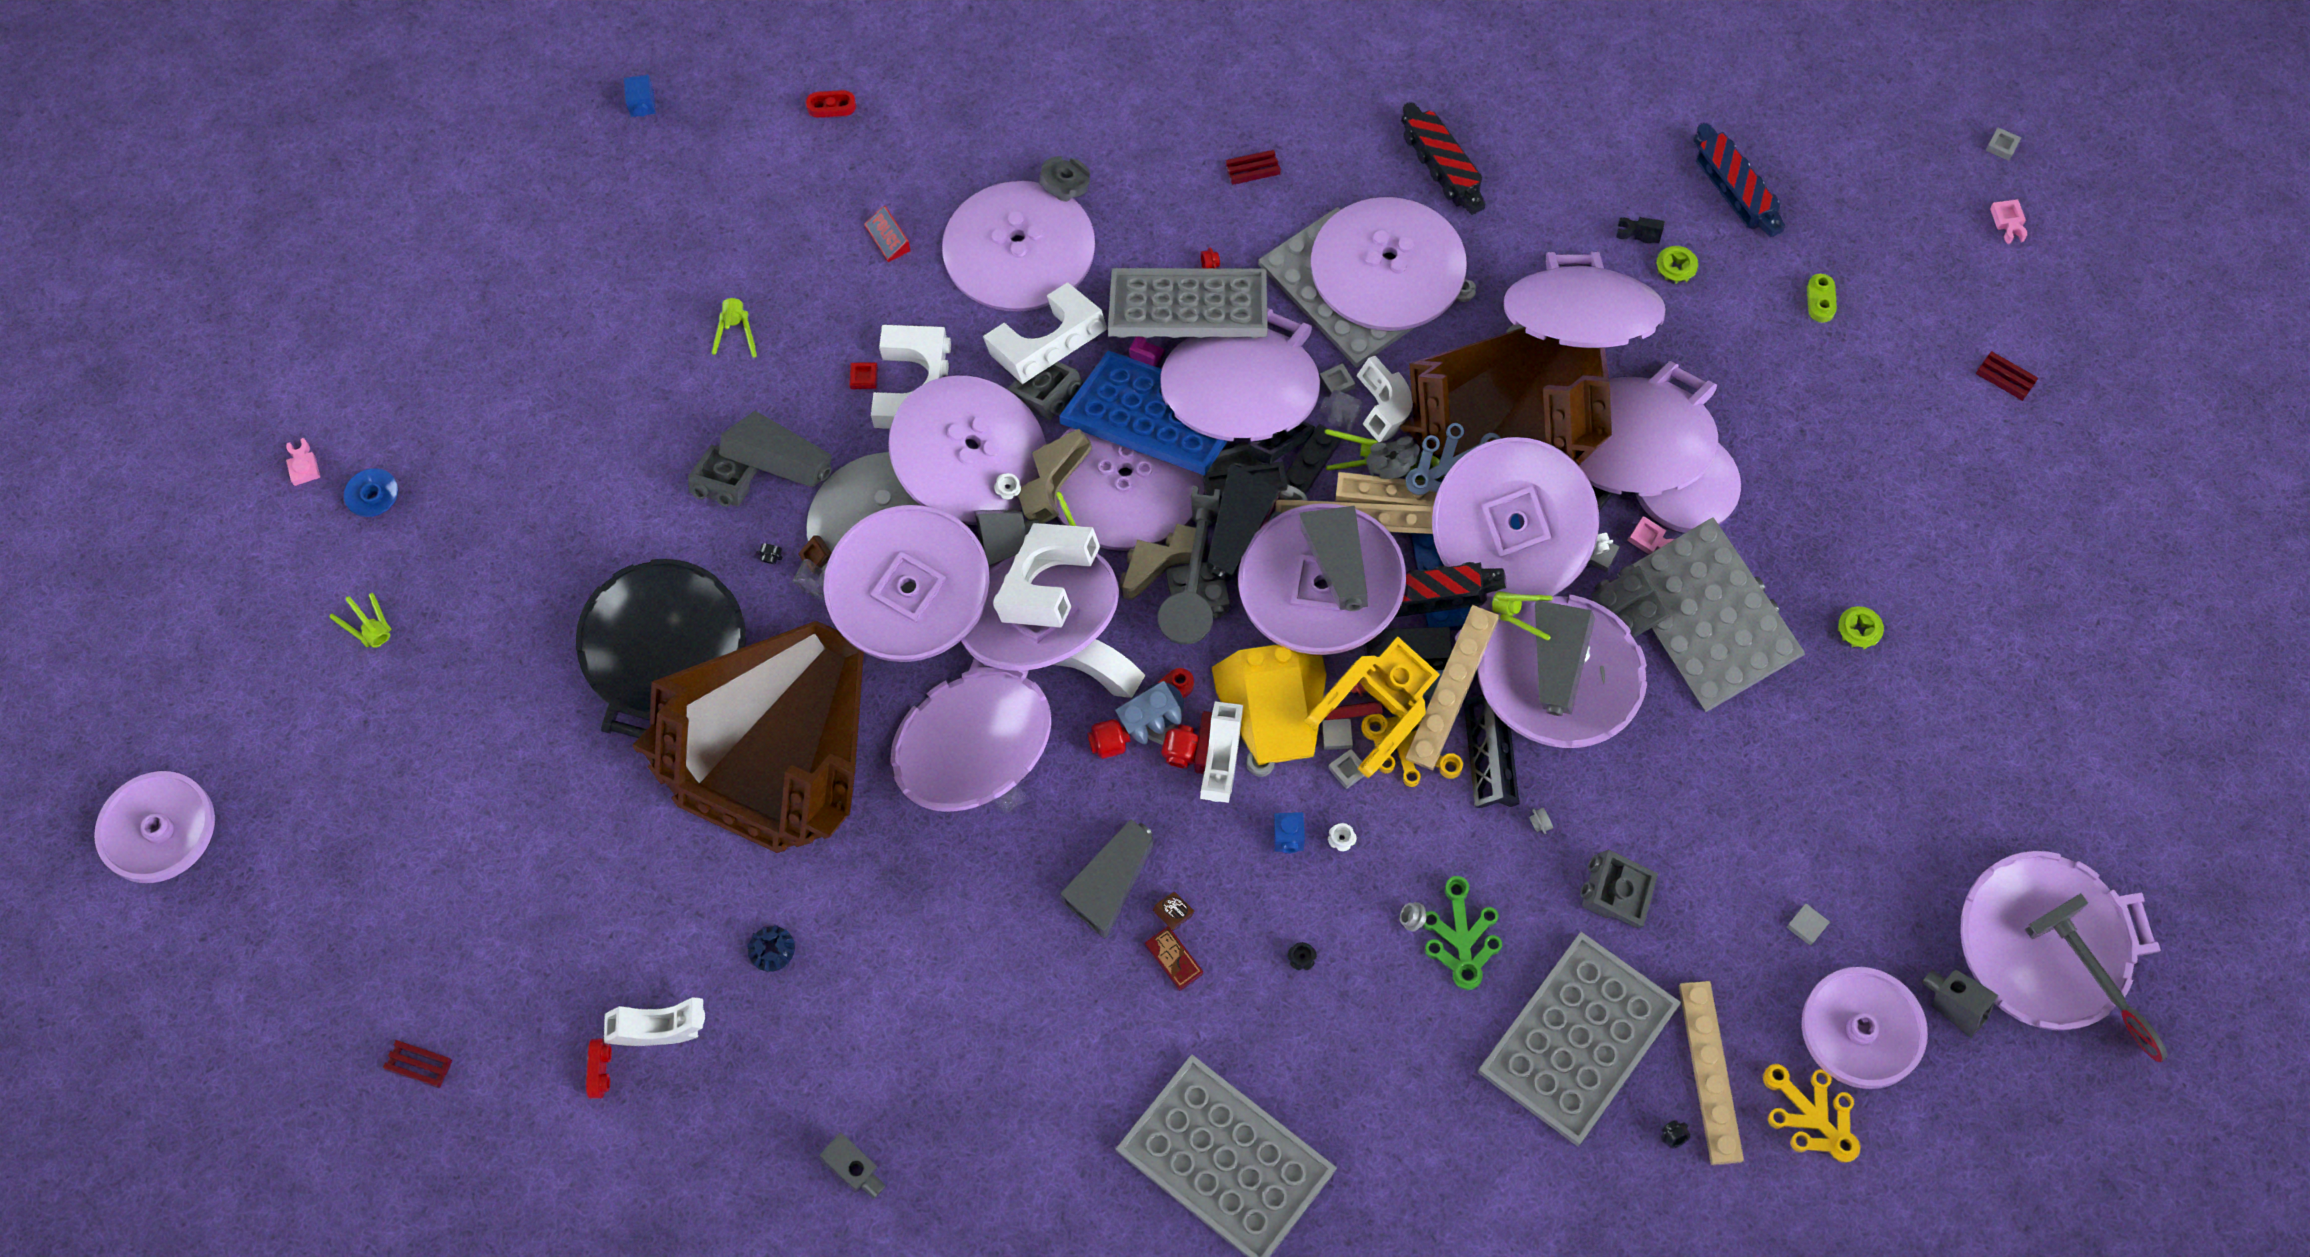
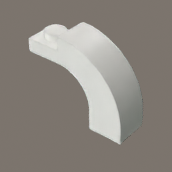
M1372 356L1367 359L1357 377L1375 396L1379 405L1372 409L1363 425L1378 442H1384L1397 433L1400 428L1399 426L1409 416L1413 402L1409 386L1399 372L1391 374L1376 356Z
M1096 639L1075 655L1053 664L1081 670L1098 680L1112 695L1127 698L1133 697L1145 677V674L1129 659Z
M1216 701L1214 703L1200 799L1229 803L1235 774L1243 705Z
M692 997L676 1006L664 1009H635L619 1006L605 1013L604 1043L647 1046L675 1044L698 1037V1030L703 1028L705 1020L703 999Z

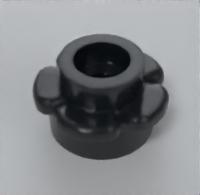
M762 543L760 551H756L761 556L760 561L775 565L777 560L783 559L781 556L783 549L775 545Z
M1299 942L1289 949L1287 957L1294 969L1309 970L1315 964L1314 959L1317 958V953L1311 945ZM1303 954L1305 958L1300 959L1299 956Z
M1677 1120L1669 1122L1662 1129L1661 1140L1667 1143L1671 1149L1683 1145L1691 1136L1687 1130L1688 1124L1685 1122L1680 1124Z

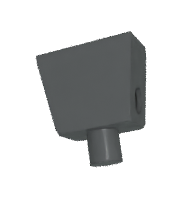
M1019 510L974 511L979 541L985 552L988 565L1018 554L1024 543V538L1029 533L1033 523L1040 524L1038 519L1024 521L1022 512Z
M1932 969L1922 982L1923 985L1936 993L1932 1007L1970 1038L1977 1033L1990 1017L1999 996L1958 970H1954L1946 979Z
M841 1132L819 1155L820 1161L855 1193L862 1188L871 1198L875 1199L887 1186L874 1174L877 1171V1166ZM854 1165L860 1166L863 1169L862 1174L854 1176L850 1172L851 1167Z

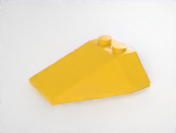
M1277 644L1238 650L1212 666L1215 691L1220 702L1243 705L1240 736L1253 754L1257 765L1314 757L1318 728L1313 730L1304 720L1324 696L1326 670L1322 655L1300 653Z

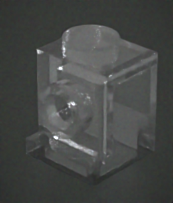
M1334 389L1329 398H1324L1320 412L1324 413V419H1327L1330 424L1346 427V433L1351 434L1362 414L1363 401Z

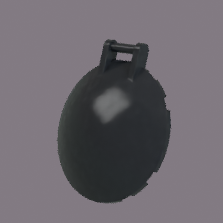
M652 559L650 562L635 566L632 564L612 574L613 577L601 587L598 586L583 607L576 630V651L585 679L596 694L609 704L602 722V732L610 734L613 731L639 738L647 730L646 728L616 721L618 713H623L650 720L652 681L746 646L744 618L732 592L714 574L686 561Z

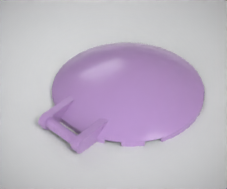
M1547 252V270L1529 275L1515 282L1507 290L1504 298V311L1514 325H1523L1526 327V333L1544 340L1548 336L1560 339L1559 344L1573 347H1614L1628 344L1631 338L1638 337L1642 340L1653 334L1656 327L1663 324L1665 318V304L1662 298L1644 283L1627 275L1604 269L1599 252H1590V255H1556L1555 252ZM1559 265H1590V267H1588V266H1568V267H1560V268H1559Z
M1267 308V324L1272 323L1294 332L1291 338L1267 329V337L1187 338L1172 350L1161 371V392L1166 405L1171 407L1175 412V417L1184 425L1198 433L1220 440L1234 441V438H1250V441H1258L1272 438L1273 433L1284 429L1287 432L1308 417L1315 407L1319 396L1320 378L1317 367L1310 355L1301 347L1308 339L1312 326L1306 323L1299 324L1273 313L1272 309Z
M1669 361L1651 379L1644 377L1610 378L1612 436L1579 465L1591 485L1616 494L1626 491L1638 492V496L1661 495L1663 490L1672 488L1682 489L1700 478L1712 464L1718 446V431L1715 421L1704 406L1714 394L1717 384L1711 381L1705 382L1678 368L1679 365L1672 361ZM1674 377L1698 391L1695 394H1691L1669 381Z
M1570 594L1569 597L1553 596L1552 601H1545L1592 610L1595 616L1589 642L1590 649L1588 650L1590 657L1583 666L1572 714L1563 713V716H1554L1546 713V709H1543L1539 702L1536 635L1511 622L1501 621V614H1498L1499 620L1477 668L1482 692L1488 704L1497 716L1511 729L1530 740L1544 745L1560 748H1579L1606 741L1622 731L1632 721L1646 693L1645 668L1647 665L1640 645H1637L1630 634V628L1613 612L1594 601ZM1487 595V601L1480 608L1495 613L1492 608L1493 598ZM1535 603L1522 605L1520 612L1514 614L1513 617L1536 628ZM1461 630L1456 634L1455 641H1457ZM1600 666H1603L1605 670L1604 684L1602 680Z
M974 658L970 670L962 673V678L950 683L944 681L927 692L928 698L918 707L913 706L904 717L892 743L890 762L894 771V779L904 795L917 805L927 809L944 812L961 811L986 804L1016 786L1039 760L1047 744L1051 729L1049 703L1036 682L1026 678L1029 670L1012 671L998 669L983 664Z
M2030 851L2006 857L1990 866L1978 877L1965 899L1960 932L1967 964L1978 983L1999 995L1995 1004L2009 1015L2024 1023L2049 1030H2071L2091 1025L2108 1016L2116 1005L2110 1001L2064 938L2061 939L2055 929L2035 939H2031L2025 929L2035 920L2081 893L2088 904L2070 920L2077 928L2076 932L2125 998L2133 982L2131 977L2134 964L2137 963V956L2161 951L2159 943L2154 941L2142 904L2145 902L2143 893L2118 896L2114 889L2110 890L2098 878L2100 875L2090 867L2079 861L2074 862L2061 857V854ZM2127 906L2131 908L2142 945H2139Z

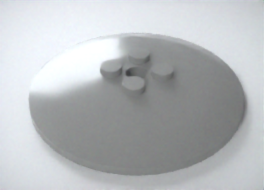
M889 452L858 458L838 469L823 483L809 509L807 517L808 541L814 535L820 536L832 553L845 533L869 515L891 507L919 505L899 482L894 472ZM827 564L821 568L824 574ZM907 582L902 586V591L904 593H911L915 590L916 584Z

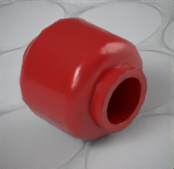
M1117 719L1095 723L1091 727V732L1087 733L1092 754H1097L1101 759L1125 753L1126 743L1131 742L1130 735L1125 726L1121 727Z
M1180 724L1178 728L1169 729L1166 732L1161 754L1166 759L1168 765L1186 769L1188 765L1195 763L1199 737L1194 733V728Z

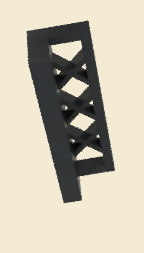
M1484 694L1463 701L1475 807L1484 808L1496 803H1501L1508 807L1519 805L1511 728L1493 711ZM1483 704L1484 711L1479 720H1477L1474 716V707ZM1483 728L1486 730L1487 737L1482 746L1477 743V736ZM1487 755L1490 764L1483 773L1480 771V763L1484 756ZM1489 781L1492 784L1493 795L1483 798V789Z

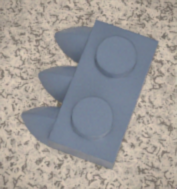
M1165 681L1115 709L1127 732L1133 739L1142 744H1147L1148 740L1146 726L1158 734H1164L1165 723L1163 716L1178 725L1181 723L1182 717L1180 706Z

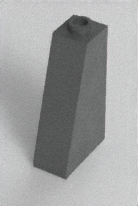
M753 411L721 434L719 455L809 487H814L820 481L826 480L831 473V454L757 411Z
M1355 506L1299 512L1301 531L1339 609L1357 611L1363 607H1368Z
M1538 600L1535 603L1536 628L1551 637L1550 640H1545L1536 636L1539 702L1548 714L1554 716H1563V713L1572 714L1595 616L1592 610Z
M1132 819L1060 893L1062 903L1104 939L1109 935L1153 848V834L1151 830L1143 823L1137 824Z

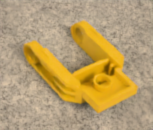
M1397 637L1379 657L1361 656L1354 662L1310 712L1304 722L1313 730H1316L1318 725L1338 706L1358 682H1361L1366 691L1392 714L1399 717L1395 725L1357 768L1366 778H1370L1426 714L1423 694L1440 674Z

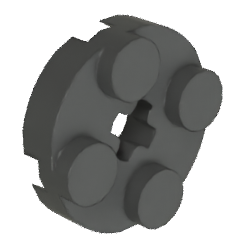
M1056 156L1047 159L1043 163L1039 183L1048 192L1056 195L1057 199L1067 202L1071 198L1079 197L1087 192L1090 183V171L1085 164L1077 159L1070 158V161L1062 160V156Z
M1402 437L1398 441L1389 443L1379 442L1372 445L1370 448L1371 453L1366 461L1372 476L1376 473L1380 474L1381 479H1393L1407 475L1411 471L1410 467L1415 463L1418 467L1421 452L1419 446L1413 442L1412 437Z

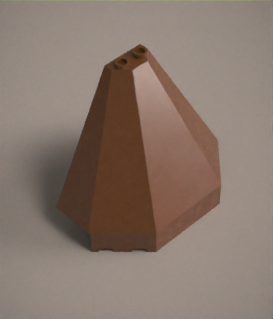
M1526 327L1409 363L1414 416L1399 427L1405 433L1408 431L1413 436L1422 452L1423 440L1430 435L1436 436L1440 441V446L1433 453V456L1441 459L1446 443L1447 428L1453 423H1458L1463 427L1464 434L1457 442L1453 457L1478 445L1484 435L1495 433L1501 439L1520 437L1545 442L1560 449L1578 465H1581L1612 436L1610 380L1605 347L1585 348L1559 344L1560 339L1546 336L1542 340L1526 333ZM1453 427L1450 429V433L1453 436H1459L1457 428ZM1427 440V447L1430 449H1434L1435 442L1433 440Z
M813 621L652 681L651 726L634 742L632 747L637 753L640 752L646 756L650 762L647 767L660 784H667L674 794L671 799L677 807L775 853L783 852L788 847L794 845L800 847L813 843L815 839L821 837L824 839L830 838L847 816H850L856 769L864 652L850 644L838 630L818 621Z

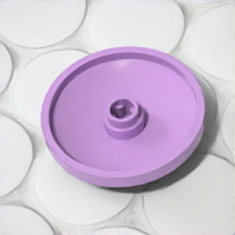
M1718 443L1712 464L1700 478L1690 485L1679 490L1676 488L1663 490L1661 495L1638 496V492H1635V495L1643 509L1655 521L1669 529L1686 533L1712 517L1715 518L1719 525L1724 522L1738 503L1741 492V480L1733 458Z
M157 771L135 777L119 787L102 807L95 826L97 852L109 869L129 881L155 883L173 878L191 867L206 850L215 825L213 804L201 786L191 778L180 773Z
M1850 967L1835 971L1816 985L1809 994L1803 1008L1802 1032L1810 1054L1826 1073L1847 1085L1864 1089H1877L1893 1085L1915 1069L1925 1052L1928 1031L1926 1018L1920 1003L1902 982L1883 971L1867 967Z

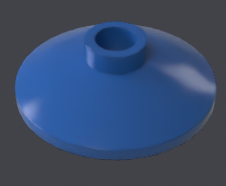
M377 468L366 469L357 473L349 480L344 490L346 506L351 512L362 517H373L384 513L394 504L398 496V484L395 478L389 472ZM377 494L376 497L370 499L372 495Z

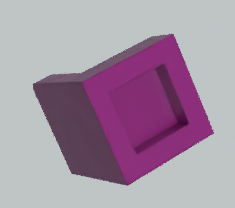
M1136 336L1129 348V354L1132 359L1158 367L1165 355V349L1146 342V337Z

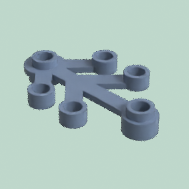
M1453 423L1446 430L1447 439L1439 465L1430 470L1432 455L1439 448L1440 441L1436 436H1427L1422 442L1423 452L1418 468L1412 469L1406 476L1405 483L1407 489L1415 495H1423L1428 491L1438 493L1441 482L1435 479L1443 475L1446 476L1456 462L1474 448L1487 443L1489 439H1501L1500 436L1495 433H1488L1481 438L1478 445L1453 457L1457 442L1464 434L1463 427L1458 423ZM1453 427L1457 428L1459 436H1453L1450 433V429ZM1427 440H1433L1435 442L1434 449H1430L1427 447ZM1417 476L1423 477L1424 485H1417L1415 478Z

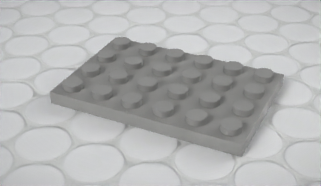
M1337 207L1260 258L1258 265L1262 269H1266V274L1357 368L1365 363L1368 358L1375 356L1414 328L1384 331L1357 325L1337 314L1320 296L1312 278V248L1323 225L1340 211Z
M1112 268L1108 336L1120 338L1127 336H1143L1146 338L1154 336L1172 338L1267 337L1266 269Z
M1714 517L1632 564L1634 567L1639 565L1645 570L1671 616L1651 629L1705 712L1805 655L1804 650Z
M1580 932L1477 1073L1579 1147L1681 1002L1583 932Z
M1194 1055L1188 1058L1116 1148L1118 1154L1246 1257H1270L1337 1170V1167Z

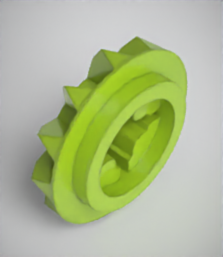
M1667 247L1657 257L1658 274H1663L1665 280H1674L1676 284L1679 281L1687 282L1691 277L1695 276L1698 270V259L1691 250L1685 247ZM1673 262L1682 264L1681 269L1677 267L1672 268Z
M1851 607L1844 611L1838 620L1837 631L1841 633L1842 641L1846 640L1849 642L1852 648L1858 646L1866 649L1869 646H1875L1884 633V625L1879 615L1866 607ZM1857 621L1858 623H1860L1861 627H1866L1863 636L1862 634H1860L1859 630H1854L1855 626L1857 625Z

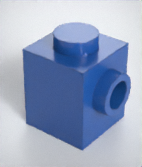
M649 75L624 78L625 102L631 117L656 114L654 89Z
M1274 813L1275 852L1296 853L1304 851V813Z

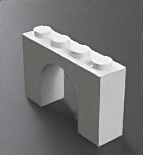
M1068 282L1047 295L1054 316L1062 322L1061 326L1053 333L1041 338L1029 339L1019 336L1007 324L1003 323L983 336L990 355L1022 384L1108 329L1102 310Z
M882 325L879 346L882 360L911 361L921 364L929 372L924 384L948 375V360H945V355L951 351V338L946 337L945 327ZM874 392L871 410L874 428L890 429L898 408L912 392Z
M1033 523L1029 533L1024 538V543L1019 553L1014 558V563L1009 573L1004 578V583L999 593L994 598V608L1001 622L1062 628L1071 609L1065 589L1062 587L1033 585L1031 582L1041 571L1051 566L1062 564L1091 566L1100 548L1093 527Z

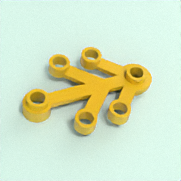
M1381 714L1367 715L1362 721L1361 731L1367 739L1374 741L1376 747L1399 720V717L1385 718ZM1422 719L1417 723V725L1414 728L1420 726ZM1376 724L1380 727V730L1377 732L1372 731L1370 726ZM1417 730L1410 732L1397 747L1404 770L1403 782L1408 787L1417 786L1421 778L1420 772L1415 769L1414 763L1406 760V755ZM1449 753L1444 756L1440 755L1435 766L1439 768L1442 776L1454 779L1461 774L1463 761L1458 755ZM1392 756L1386 759L1391 762V767L1385 768L1382 765L1379 767L1382 773L1388 774L1394 770L1395 759ZM1449 764L1453 765L1456 770L1453 772H1449L1446 770L1445 766ZM1408 774H1414L1417 777V779L1415 781H1409L1406 776Z
M1780 1064L1770 1065L1763 1073L1764 1084L1771 1090H1781L1804 1115L1788 1114L1784 1109L1776 1108L1768 1115L1769 1124L1776 1129L1783 1128L1784 1126L1819 1129L1826 1138H1810L1805 1132L1795 1133L1790 1140L1793 1150L1796 1152H1804L1806 1150L1830 1152L1833 1158L1840 1162L1853 1161L1860 1153V1143L1856 1136L1850 1133V1110L1854 1106L1853 1097L1848 1093L1842 1092L1834 1098L1833 1106L1837 1110L1836 1129L1828 1121L1827 1087L1832 1080L1828 1073L1823 1069H1819L1811 1076V1084L1814 1087L1813 1105L1789 1080V1072L1784 1066ZM1773 1071L1780 1072L1782 1080H1776L1773 1077ZM1816 1075H1822L1826 1083H1818ZM1839 1098L1846 1099L1848 1107H1842L1839 1104ZM1780 1114L1783 1117V1123H1777L1773 1115ZM1797 1137H1801L1805 1140V1147H1800L1799 1145H1797ZM1841 1141L1849 1144V1151H1845L1840 1147Z

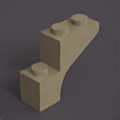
M1080 429L1069 432L1065 436L1045 444L1040 449L1032 452L1040 478L1026 483V485L1021 487V491L1018 494L1024 515L1029 520L1038 519L1039 523L1043 524L1059 516L1056 493L1059 492L1064 482L1092 450L1090 440Z
M1176 524L1174 533L1169 532L1166 546L1137 539L1135 548H1130L1126 564L1129 567L1127 573L1122 572L1119 581V588H1122L1123 599H1135L1163 574L1166 569L1175 565L1190 564L1196 528ZM1207 531L1206 542H1205V547H1204V552H1203V558H1204V555H1205V552H1206V548H1207V545H1208V531Z

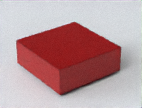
M877 362L851 363L850 389H877Z

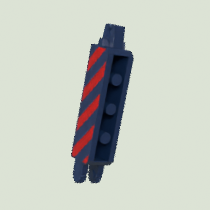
M1704 122L1697 127L1698 134L1694 137V143L1699 150L1696 159L1697 164L1747 228L1756 229L1760 227L1770 238L1782 233L1786 225L1778 213L1781 205L1776 195L1769 191L1762 177L1758 176L1751 168L1748 159L1743 157L1737 150L1733 140L1729 139L1724 132L1718 134L1711 127L1712 125Z

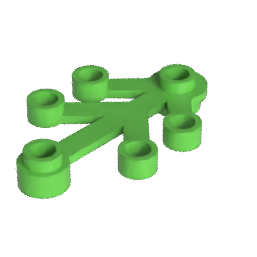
M1453 876L1446 883L1445 895L1452 901L1456 932L1441 921L1439 915L1433 911L1426 912V918L1433 917L1436 923L1429 925L1425 921L1423 927L1429 931L1434 930L1458 949L1459 960L1444 950L1443 944L1436 939L1427 942L1425 953L1429 958L1438 959L1453 971V980L1459 988L1472 990L1478 987L1482 981L1483 973L1481 968L1492 955L1500 952L1502 940L1496 935L1488 936L1485 939L1484 948L1473 959L1470 948L1489 926L1496 924L1499 915L1497 910L1492 907L1484 908L1478 921L1468 931L1464 899L1468 895L1469 884L1465 878ZM1459 887L1462 893L1455 895L1451 892V888ZM1492 913L1495 919L1488 921L1484 918V914ZM1489 941H1495V942H1497L1498 948H1497V949H1491V948H1489L1488 942H1489ZM1436 945L1440 951L1436 954L1429 951V946ZM1469 971L1473 978L1465 980L1462 977V973Z

